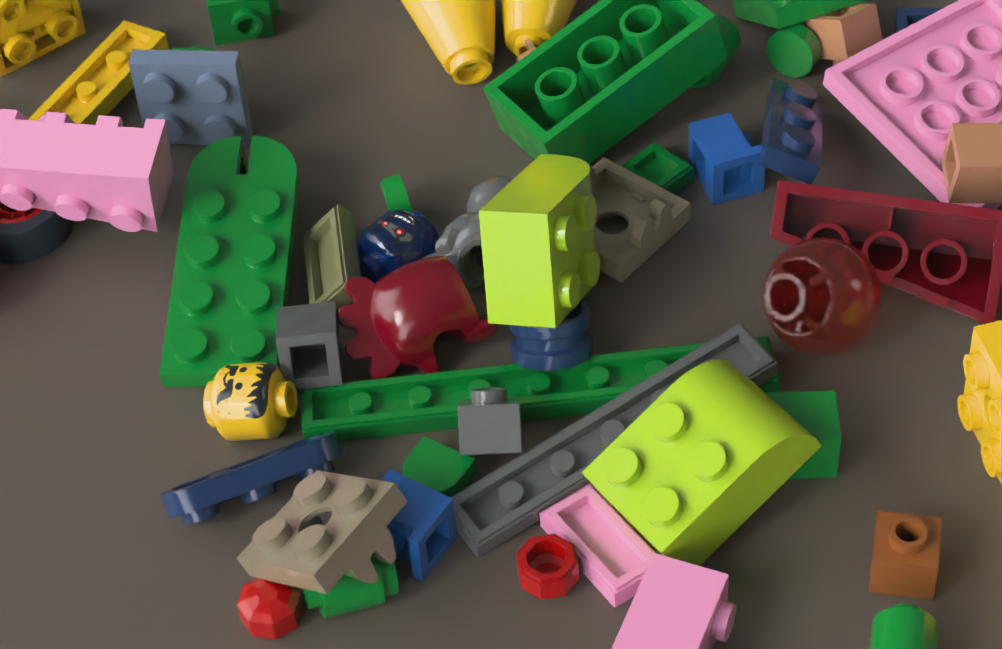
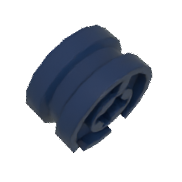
M581 299L577 307L573 308L557 328L509 325L510 331L516 335L510 344L511 357L515 364L526 369L539 371L560 370L582 364L591 358L594 350L593 337L586 330L591 323L590 307H586V301Z

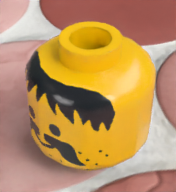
M269 362L229 364L222 367L216 373L214 380L207 383L203 397L204 412L208 424L212 428H217V431L223 438L235 442L277 438L284 431L288 417H293L296 414L298 403L297 392L293 382L284 381L279 367Z

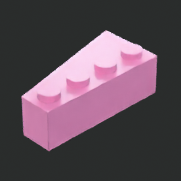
M0 109V201L4 205L16 210L24 211L37 208L54 211L59 216L72 221H83L88 218L109 222L114 227L128 232H137L141 229L158 232L174 177L166 120L146 118L144 128L122 127L123 120L118 116L99 115L96 125L77 124L70 119L67 113L46 112L44 116L39 118V121L28 120L19 110Z

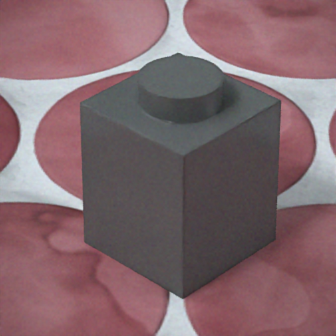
M336 301L277 307L276 344L280 371L284 381L293 382L296 390L343 385L342 347L337 321Z

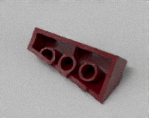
M778 180L770 238L900 289L980 323L995 322L1002 280V210Z

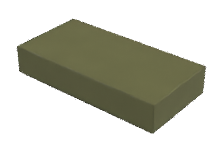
M337 204L302 238L309 304L336 301L338 315V309L353 302L345 292V282L350 277H361L353 212Z

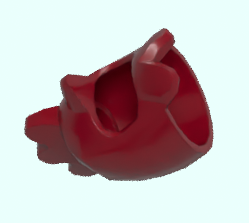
M443 255L422 258L405 264L388 273L376 283L366 277H350L345 282L344 289L346 294L353 300V303L342 306L338 309L337 321L342 328L355 332V336L346 342L344 347L345 354L352 360L369 358V373L372 379L389 377L396 371L399 365L416 366L424 373L440 372L433 347L436 338L454 336L464 342L478 343L488 339L497 330V324H488V318L478 317L463 280L452 263Z

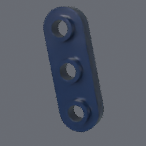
M328 431L182 483L162 492L160 495L168 517L182 516L184 525H190L219 514L220 511L217 503L240 495L243 503H249L272 495L278 491L275 484L276 481L297 473L301 482L307 476L314 474L316 470L333 472L335 468L332 460L340 457L343 453L335 431Z

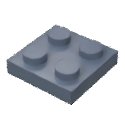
M133 49L129 60V68L143 128L146 118L166 120L169 144L210 145L223 138L241 136L243 145L250 146L254 131L239 51Z

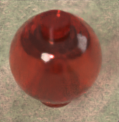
M826 237L806 239L784 250L770 266L762 289L764 314L773 332L791 348L816 356L838 354L862 341L873 328L878 318L882 301L880 281L869 259L854 246L838 239Z

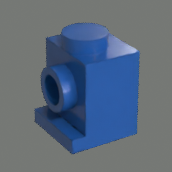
M730 112L689 123V164L694 167V174L712 205L764 192L765 167L759 165L761 144L754 146L751 135L747 131L742 132Z
M390 469L381 481L396 483L408 502L386 527L393 536L396 557L410 562L412 576L423 581L457 538L453 498Z

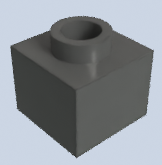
M486 387L471 389V399H460L457 406L460 455L522 453L521 397H508L507 388Z

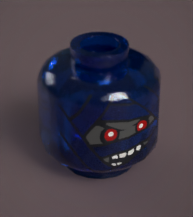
M404 209L389 210L366 228L356 240L361 276L376 283L397 268L435 253V245L439 236L434 225L428 218L417 211L409 212Z

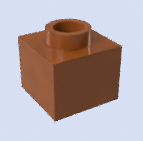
M877 510L868 592L934 600L939 567L942 530L941 517Z

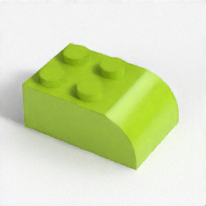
M540 154L479 210L488 324L557 328L573 308L577 307L580 300L589 290L597 284L600 274V258L595 248L594 232L597 208L595 198L592 195L590 166L585 161L565 155Z
M717 359L704 362L678 378L582 474L660 555L700 566L821 447V444L733 363Z

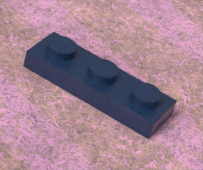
M774 79L766 97L759 165L812 185L821 168L824 97L819 96L809 85L799 81L786 83L779 79Z

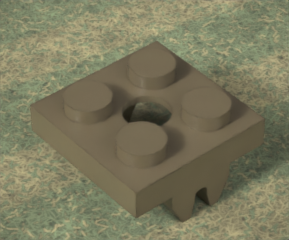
M603 157L594 166L591 167L589 164L592 195L595 198L597 208L594 225L595 248L600 258V271L622 283L691 219V203ZM618 216L625 218L629 223L628 228L619 234L603 233L596 226L601 218L612 219Z
M316 470L314 474L307 476L298 483L293 491V497L272 519L267 520L257 528L253 534L252 542L242 551L237 560L251 577L328 594L344 574L364 583L374 585L379 578L371 562V555L383 563L392 564L396 555L393 536L386 526L408 501L396 483ZM332 512L330 520L324 526L318 514Z

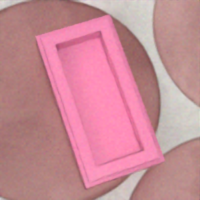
M590 483L539 513L540 527L548 535L556 534L574 544L579 569L614 608L635 596L653 553L656 552Z

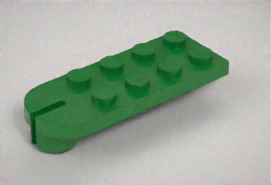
M241 136L227 137L211 143L201 150L190 164L187 173L159 373L164 387H206L208 382L214 380L216 373L222 367L229 364L269 362L275 364L280 369L276 344L277 307H286L288 305L300 181L292 153L283 144L274 139L252 136L249 164Z

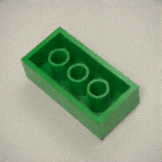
M601 0L483 87V90L500 129L533 160L540 154H554L580 158L590 164L726 61L728 55L716 15L697 0Z

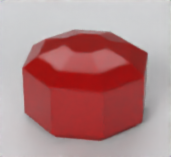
M556 534L530 537L516 553L521 589L541 600L566 596L579 580V563L575 546Z
M255 578L243 585L237 602L240 620L253 637L275 640L298 627L304 608L301 593L297 587Z

